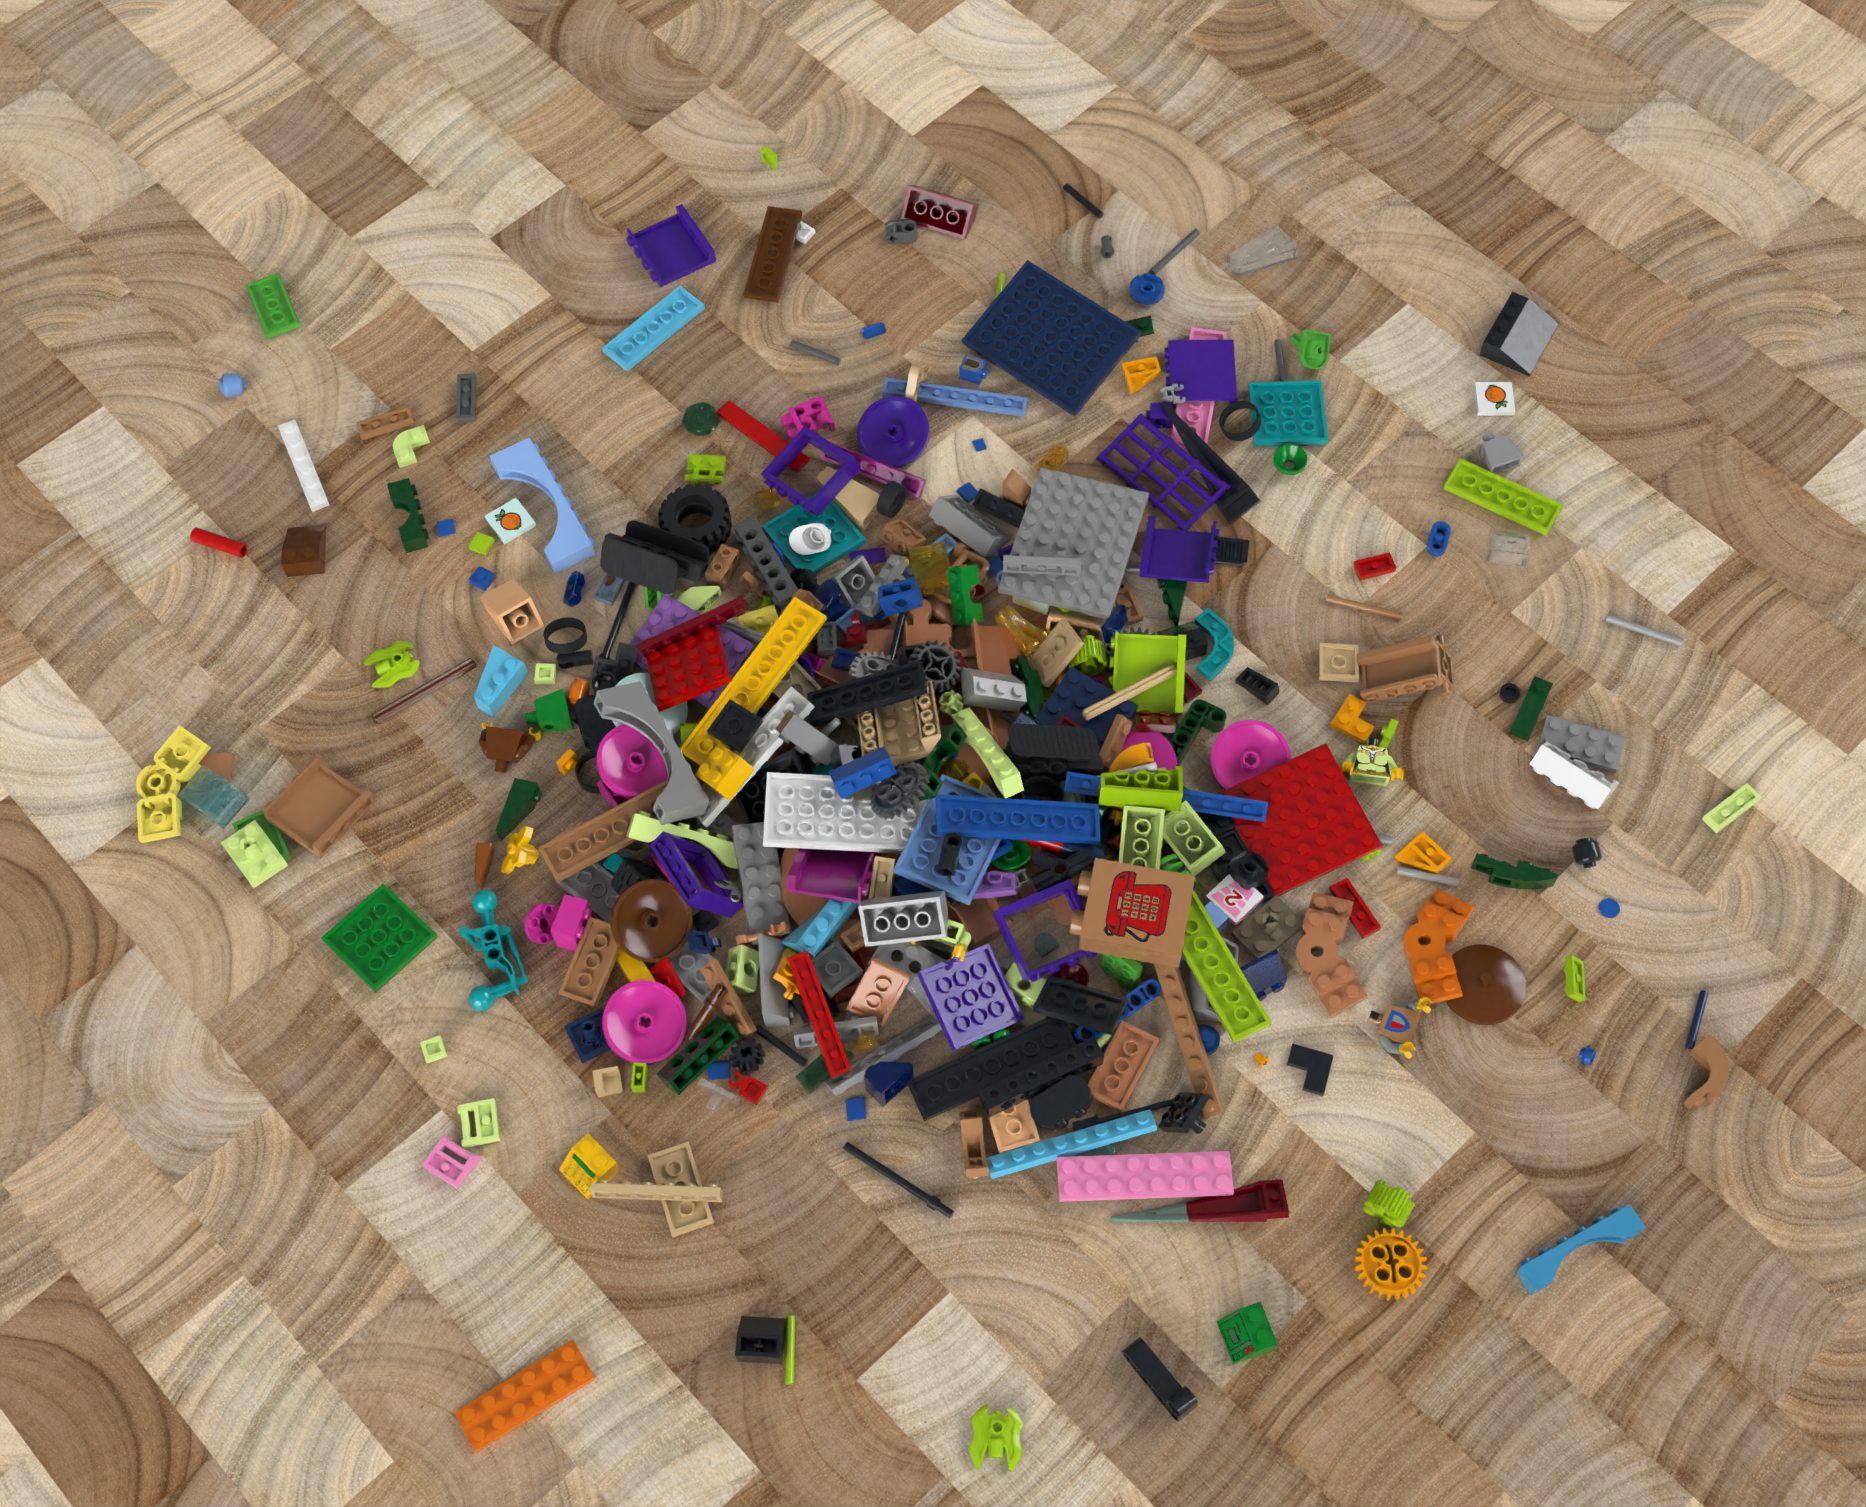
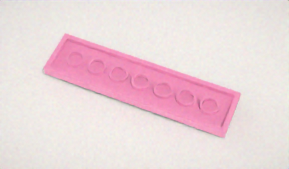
M1191 327L1189 340H1226L1227 332ZM1185 401L1184 403L1177 404L1176 414L1207 444L1215 401ZM1173 425L1171 438L1183 450H1187Z
M1229 1151L1057 1157L1056 1159L1059 1202L1228 1196L1234 1194Z

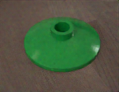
M1011 840L1013 849L992 861L993 865L1001 870H1012L1022 866L1031 856L1029 844L1020 840Z

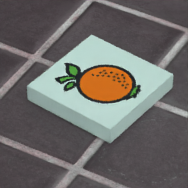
M517 498L484 516L504 545L536 526L535 521Z

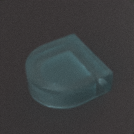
M1040 933L1034 940L1035 950L1042 958L1059 947L1058 942L1049 933Z

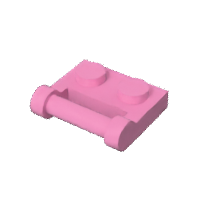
M444 1135L422 1166L458 1189L473 1167L479 1163L481 1157L476 1153H470L451 1141L452 1139L449 1136ZM447 1148L467 1162L462 1165L443 1153V1150Z

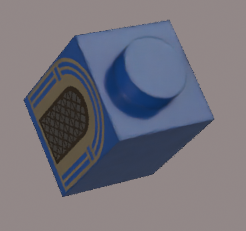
M966 354L960 366V379L980 385L982 379H986L988 374L986 360Z

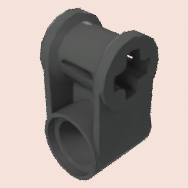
M888 221L885 223V242L888 244L914 243L918 240L917 224L915 221Z

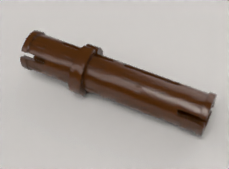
M718 983L710 997L705 999V1005L689 1030L685 1033V1037L688 1040L691 1037L694 1039L705 1028L714 1012L719 1010V1004L726 993H728V989L724 985L721 989L722 984Z

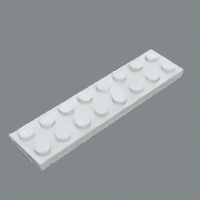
M790 687L762 718L763 723L741 753L733 751L755 769L738 792L743 789L745 784L756 774L761 766L769 760L777 748L783 744L784 741L778 737L780 733L775 729L786 713L790 710L804 719L815 707L793 687ZM704 784L701 788L708 795L709 804L705 814L695 817L708 827L721 811L728 806L730 801Z

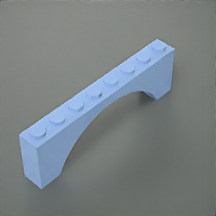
M527 438L489 457L500 480L511 479L530 483L544 491L556 505L558 510L557 527L551 541L544 549L546 560L555 574L594 556L593 547L596 545L592 537L586 535L588 532L584 523H579L578 520L580 518L576 510L570 508L572 504L568 496H563V488L560 483L555 482L556 477L552 469L548 470V463L545 457L539 455L541 452L536 443L533 444L531 439Z

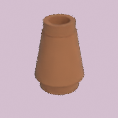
M938 602L932 608V616L942 624H949L953 629L956 625L953 623L952 611L946 603Z

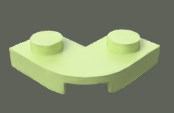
M424 425L406 430L395 438L393 450L400 468L417 463L413 448L430 443Z

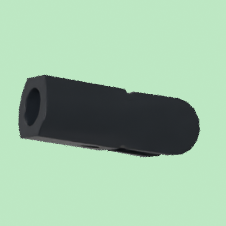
M591 650L558 654L557 661L561 669H567L574 666L593 664V655Z

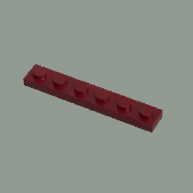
M740 596L637 644V648L646 658V656L648 657L654 651L667 648L670 644L680 640L683 641L687 637L703 632L705 629L715 625L724 624L735 616L743 615L746 611L750 610L744 598Z

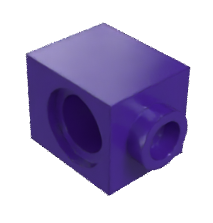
M1165 402L1173 410L1172 402ZM1150 403V409L1146 410L1148 421L1156 428H1172V421L1162 403Z

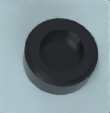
M1512 683L1504 684L1499 692L1500 699L1505 703H1515L1520 696V689Z

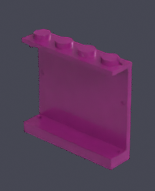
M799 848L788 873L787 892L861 904L863 896H867L869 884H871L875 856L881 857L882 852Z

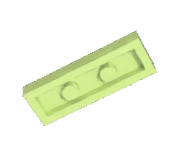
M1746 783L1704 815L1702 820L1717 834L1760 801L1762 797Z

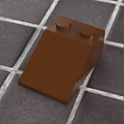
M325 524L287 529L281 556V566L287 577L325 573Z

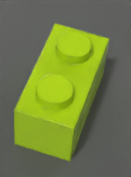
M633 1063L632 1092H646L648 1072L646 1063Z

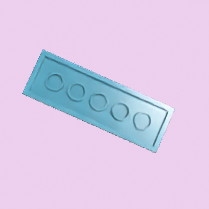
M678 286L602 348L603 353L628 372L702 312L705 306L683 287Z

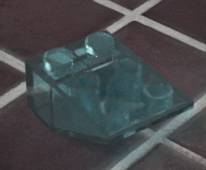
M204 765L177 795L223 830L249 800L244 791Z

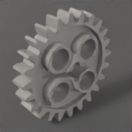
M866 651L865 655L860 653L859 657H855L851 663L848 681L898 667L900 664H896L897 659L892 661L891 655L884 657L883 652L877 655L876 651H873L871 655Z

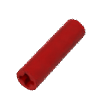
M197 527L190 534L192 542L243 558L247 553L248 546L246 543Z

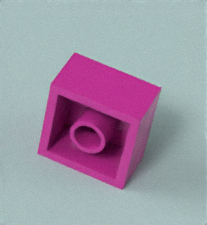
M564 894L550 930L557 947L576 951L589 918H595L588 900Z

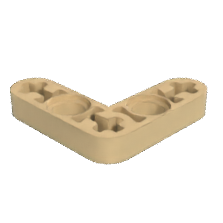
M918 362L911 366L905 394L906 398L914 402L917 401L919 384L928 375L929 363Z

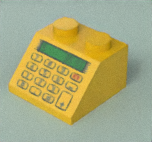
M589 1133L571 1148L559 1168L587 1200L592 1196L589 1192L590 1183H597L600 1180L609 1181L620 1171L617 1162Z

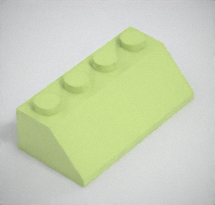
M1124 805L1118 862L1160 869L1165 809Z

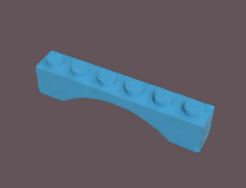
M1629 1204L1623 1208L1620 1205L1610 1211L1612 1215L1606 1218L1602 1215L1595 1219L1591 1227L1586 1228V1226H1583L1574 1232L1575 1236L1561 1238L1556 1242L1557 1246L1550 1249L1548 1246L1537 1253L1539 1256L1533 1260L1531 1257H1528L1521 1261L1516 1273L1530 1295L1537 1293L1552 1283L1562 1260L1576 1248L1594 1242L1611 1241L1624 1243L1640 1234L1646 1226L1632 1206Z

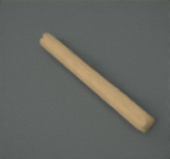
M1168 665L1083 709L1082 716L1085 720H1090L1176 675L1177 669L1174 665Z

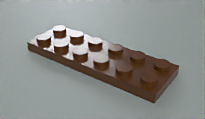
M767 207L745 286L744 298L779 302L802 218L801 210Z

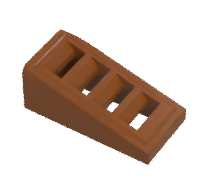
M490 842L477 843L475 881L479 888H484L495 854L494 846Z

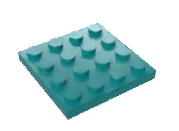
M1321 380L1248 383L1249 402L1256 406L1261 416L1260 428L1253 435L1254 447L1282 446L1286 444H1328ZM1250 409L1251 423L1253 425L1256 420V412Z
M817 493L808 497V499L811 500ZM833 500L817 517L810 512L806 513L800 505H797L762 525L763 532L772 543L775 542L794 569L805 568L812 570L815 574L866 543L864 536ZM822 523L828 529H831V544L825 551L801 555L790 546V533L799 526Z

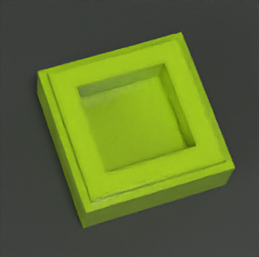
M767 146L762 147V161L774 169L778 167L777 153Z
M477 532L469 544V549L487 555L495 539L494 537Z

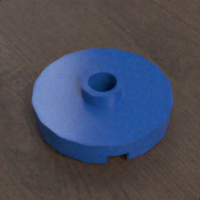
M1154 274L1138 275L1130 283V296L1139 304L1153 305L1163 298L1165 285L1162 279Z

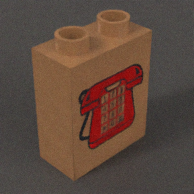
M1095 858L1093 872L1081 871L1077 895L1088 896L1085 911L1074 909L1070 934L1080 936L1079 950L1179 968L1195 876Z

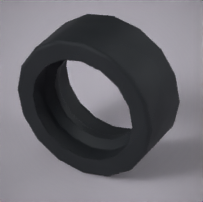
M892 480L888 482L878 498L877 511L889 518L895 517L906 500V486Z

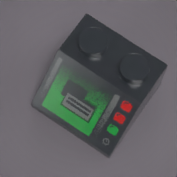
M1193 621L1157 632V635L1165 636L1186 635L1185 661L1207 654L1208 641L1202 628Z

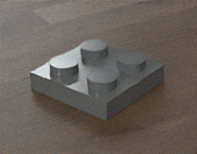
M835 941L811 959L820 986L829 998L863 974L860 966L838 941Z

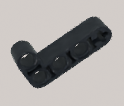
M1137 1338L1122 1351L1127 1362L1177 1422L1196 1408L1198 1401L1188 1387L1184 1386L1182 1388L1142 1338Z

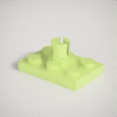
M256 820L221 842L253 888L288 866Z

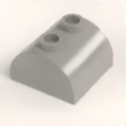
M858 555L829 579V582L837 597L845 605L853 608L861 601L876 576L864 556Z

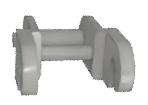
M1178 384L1162 387L1160 389V392L1164 395L1162 401L1174 402V404L1184 403L1186 401L1185 397H1182L1180 400V396L1174 395V391L1183 390V384H1180V387H1178Z
M1021 868L1016 872L1013 870L1007 872L1016 875V882L1018 883L1016 893L1032 883V880L1028 879L1025 874L1027 872L1026 868ZM1022 875L1024 881L1020 883L1018 877Z

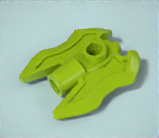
M396 641L386 649L375 650L366 658L363 664L365 666L376 664L377 673L381 676L372 683L373 688L391 687L396 681L414 675L418 670L420 661L414 660L412 662L414 656L408 652V650L414 648L412 643Z
M983 1405L970 1420L974 1431L969 1451L976 1469L981 1468L987 1447L989 1458H1003V1450L1005 1449L1008 1469L1012 1472L1015 1470L1023 1451L1019 1439L1024 1423L1019 1414L1010 1406L1007 1408L1006 1412L1008 1415L1006 1417L1001 1414V1411H994L993 1414L988 1415L989 1407L988 1405Z

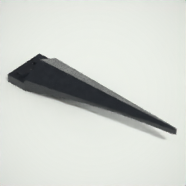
M1162 401L1164 409L1189 454L1194 459H1198L1204 467L1220 480H1224L1230 485V488L1216 501V504L1228 522L1233 524L1259 504L1261 500L1251 487ZM1201 474L1213 496L1219 488Z

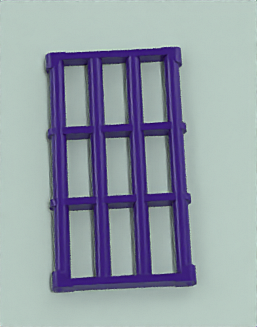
M1142 413L1096 458L1102 465L1105 464L1122 478L1126 485H1130L1135 490L1148 492V501L1152 503V506L1158 508L1176 523L1180 530L1188 531L1230 488L1228 483L1220 480L1204 467L1198 459H1194L1177 445L1171 437H1167L1150 423L1148 418ZM1139 423L1163 442L1157 450L1132 431ZM1126 436L1150 455L1144 463L1119 444ZM1168 447L1190 464L1184 472L1180 471L1161 455ZM1113 449L1138 468L1131 476L1107 457ZM1155 460L1177 477L1171 485L1148 468ZM1194 469L1219 488L1213 496L1188 477ZM1142 473L1164 490L1158 498L1136 481ZM1181 482L1185 483L1206 501L1200 509L1175 490ZM1168 495L1172 496L1193 514L1187 522L1162 503Z

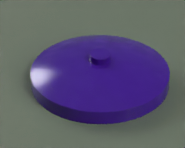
M901 396L885 397L874 402L861 416L857 428L858 444L864 455L895 468L906 466L915 461L924 452L930 438V424L923 409L913 400Z

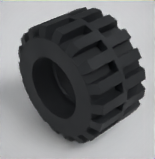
M625 859L621 862L612 878L611 886L620 895L623 890L635 882L646 879L666 881V879L656 869L646 863Z

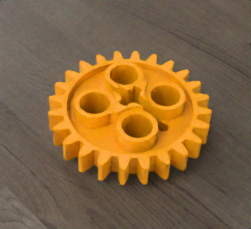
M1383 1228L1381 1235L1377 1230H1374L1373 1237L1367 1234L1365 1237L1367 1242L1361 1241L1359 1244L1361 1248H1357L1355 1252L1359 1256L1355 1257L1354 1262L1359 1265L1354 1270L1361 1272L1357 1279H1365L1363 1288L1370 1286V1294L1375 1290L1378 1291L1379 1299L1382 1294H1386L1387 1301L1390 1300L1392 1295L1398 1301L1400 1294L1406 1299L1409 1296L1408 1291L1415 1294V1287L1420 1288L1422 1285L1420 1280L1426 1278V1275L1422 1272H1425L1428 1267L1422 1264L1426 1262L1427 1257H1420L1424 1249H1416L1419 1242L1411 1243L1412 1235L1410 1234L1406 1238L1403 1237V1230L1400 1231L1399 1235L1395 1234L1394 1228H1392L1390 1233H1387V1230ZM1385 1245H1388V1246H1389V1250H1390V1251H1389V1254H1388V1251H1387ZM1394 1249H1402L1404 1251V1256H1398L1394 1252ZM1372 1251H1379L1383 1258H1375ZM1389 1257H1390V1263H1391V1264H1395V1266L1393 1267V1269L1391 1268V1265H1390V1264H1386L1387 1261L1389 1260ZM1399 1270H1406L1409 1277H1401ZM1377 1273H1384L1387 1276V1280H1380L1377 1277ZM1392 1273L1396 1283L1392 1282Z

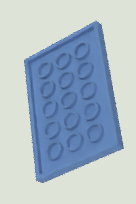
M944 774L940 777L943 784L938 792L939 795L998 798ZM936 798L929 799L894 867L893 873L934 891L945 890L946 896L970 906L1001 839L962 837L955 875L949 877L942 876L937 872L945 836L936 835Z

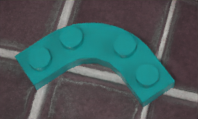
M1207 608L1195 618L1194 622L1213 640L1214 649L1210 655L1196 666V671L1211 682L1230 663L1234 651V637L1229 626L1212 610Z

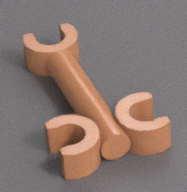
M782 921L779 925H770V929L752 934L736 936L737 945H749L751 942L757 941L758 935L761 934L770 937L777 935L778 938H781L784 934L792 933L791 925H786Z

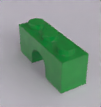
M960 565L948 568L954 625H970L973 623V618L976 619L977 623L983 622L982 603H973L969 597L970 588L973 585L979 584L978 565Z

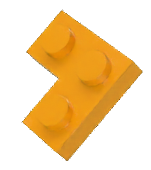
M1352 694L1348 695L1330 724V727L1364 745L1375 729V726L1359 718L1367 702Z

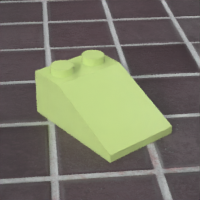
M1186 800L1181 803L1180 812L1171 811L1164 816L1162 837L1193 876H1196L1226 853L1221 843Z

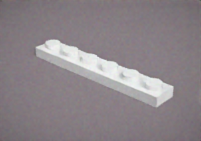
M296 420L278 425L311 511L329 506Z

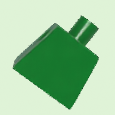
M564 689L535 699L536 711L525 713L527 725L538 722L541 732L572 730L573 725Z

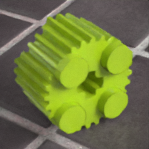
M1093 635L1084 636L1082 640L1084 645L1069 662V668L1073 667L1083 674L1089 673L1090 676L1094 677L1103 674V669L1108 664L1105 644L1103 641L1095 639Z
M1377 1180L1364 1202L1363 1211L1371 1216H1377L1381 1219L1380 1223L1390 1229L1393 1225L1397 1227L1404 1226L1415 1206L1414 1201L1409 1199L1410 1194L1401 1187L1397 1186L1396 1189L1385 1185L1386 1181Z

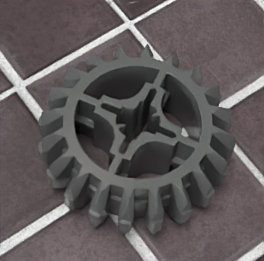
M938 640L934 644L931 641H927L926 645L921 643L919 648L913 650L914 654H911L909 657L912 661L908 663L921 660L923 656L926 664L924 668L926 682L932 680L934 692L937 690L938 693H941L943 689L949 690L950 685L954 686L955 680H958L960 677L958 672L961 671V667L957 665L961 663V660L955 659L958 654L951 653L952 647L945 648L946 642H943L940 646ZM945 664L948 665L949 669L947 678L944 675L945 671L943 669ZM931 665H932V666H938V665H939L938 668H936V667L933 668V667H932L931 669H929V668L931 667Z

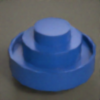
M1197 1025L1207 1056L1213 1054L1220 1044L1218 1031L1210 1025Z

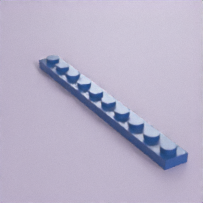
M1067 772L1064 792L1099 797L1101 777ZM1183 789L1182 803L1186 800L1195 812L1265 822L1268 802Z

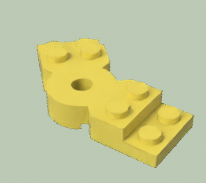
M180 725L154 755L156 765L145 767L139 773L136 780L137 792L144 798L140 799L137 803L138 841L141 843L181 835L180 820H183L182 801L176 796L180 791L181 783L190 781L201 767L199 762L211 749L209 745Z

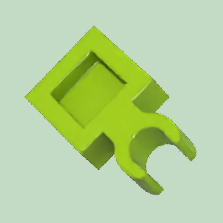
M1391 718L1389 725H1384L1380 734L1383 736L1379 745L1380 748H1388L1399 721Z

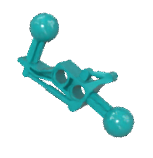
M488 889L477 891L472 898L473 909L481 914L483 927L475 929L460 927L459 933L462 938H465L473 945L475 951L484 952L485 962L489 970L499 969L508 975L510 979L491 988L480 985L471 990L468 997L469 1005L474 1010L480 1012L487 1011L492 1007L495 999L515 991L517 996L520 995L519 986L529 981L519 959L520 956L510 927L495 924L493 911L497 907L498 898L495 893ZM490 936H496L493 940H488ZM503 939H507L513 958L516 960L521 973L519 978H517L512 964L506 959ZM494 954H499L497 958L491 959Z

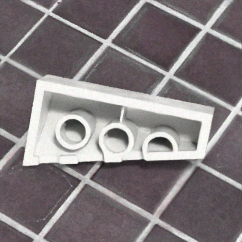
M1548 742L1542 744L1529 765L1533 766V770L1538 774L1548 776L1553 784L1557 786L1562 785L1568 789L1567 792L1570 795L1583 799L1584 803L1590 808L1599 809L1618 786L1619 782L1614 779L1609 782L1600 771L1588 770L1584 762L1576 759L1570 760V754Z

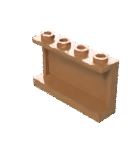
M1432 635L1357 654V661L1362 669L1363 690L1360 691V696L1367 703H1375L1386 698H1395L1402 694H1413L1419 690L1433 689L1436 686L1442 685L1439 648Z

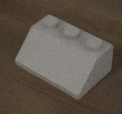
M961 668L963 704L1016 712L1027 702L1025 684L1015 676Z

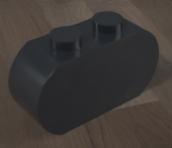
M596 695L584 696L574 705L576 721L585 748L591 751H598L602 739L616 727L612 720L601 718L594 705Z
M1069 1075L1032 1099L1030 1104L1031 1116L1040 1127L1046 1130H1055L1056 1128L1061 1130L1069 1124L1068 1121L1076 1117L1078 1119L1087 1113L1086 1110L1090 1108L1093 1100L1091 1088L1081 1077Z

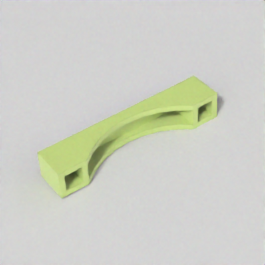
M970 707L952 714L953 723L966 736L964 743L969 744L978 753L1005 799L1024 791L1020 772Z
M639 811L638 814L633 813L626 837L649 843L654 841L664 831L679 837L689 838L707 847L723 866L738 870L734 843L728 841L729 837L720 834L713 837L709 835V831L700 828L696 832L689 829L690 825L678 822L677 826L670 823L661 825L659 820L650 818V813Z

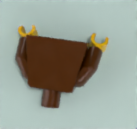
M485 722L481 724L483 730L480 734L479 744L488 759L496 760L495 772L506 773L508 762L518 763L532 748L535 741L541 739V730L534 734V728L531 727L527 736L528 733L524 731L494 727L493 722H491L490 726H486Z

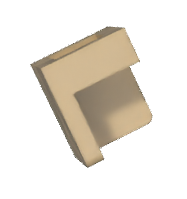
M618 1066L592 1071L598 1098L623 1092L621 1073Z

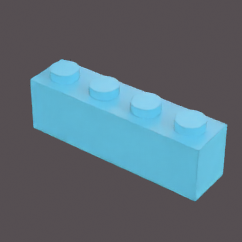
M829 899L826 905L784 938L781 943L798 954L808 951L810 958L813 959L830 945L859 906V903Z

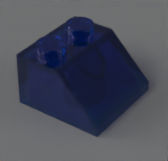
M1277 949L1240 967L1259 1001L1264 1000L1267 994L1271 992L1278 993L1285 987L1287 976Z
M878 1062L876 1065L873 1064L868 1067L864 1075L866 1091L882 1107L908 1086L907 1081L914 1079L913 1065L910 1062Z

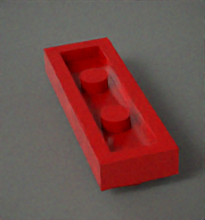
M1348 878L1330 886L1329 890L1334 897L1354 902L1349 920L1362 939L1381 929L1380 924Z

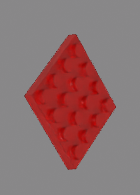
M716 625L705 629L703 632L689 636L683 641L680 640L670 644L667 648L654 651L648 657L646 656L656 707L659 712L732 682L720 631Z

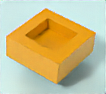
M569 748L556 762L559 771L566 775L576 767L578 759L576 753Z

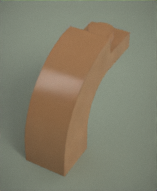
M1711 1034L1699 1042L1689 1053L1700 1064L1705 1075L1704 1084L1683 1103L1689 1110L1695 1105L1699 1108L1706 1101L1712 1104L1728 1082L1729 1063L1721 1045Z
M981 1110L961 1111L959 1116L966 1178L979 1179L983 1176H988Z

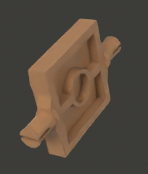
M1437 635L1435 641L1438 643L1442 682V685H1440L1441 695L1446 697L1450 695L1449 691L1455 690L1452 656L1446 649L1445 636Z

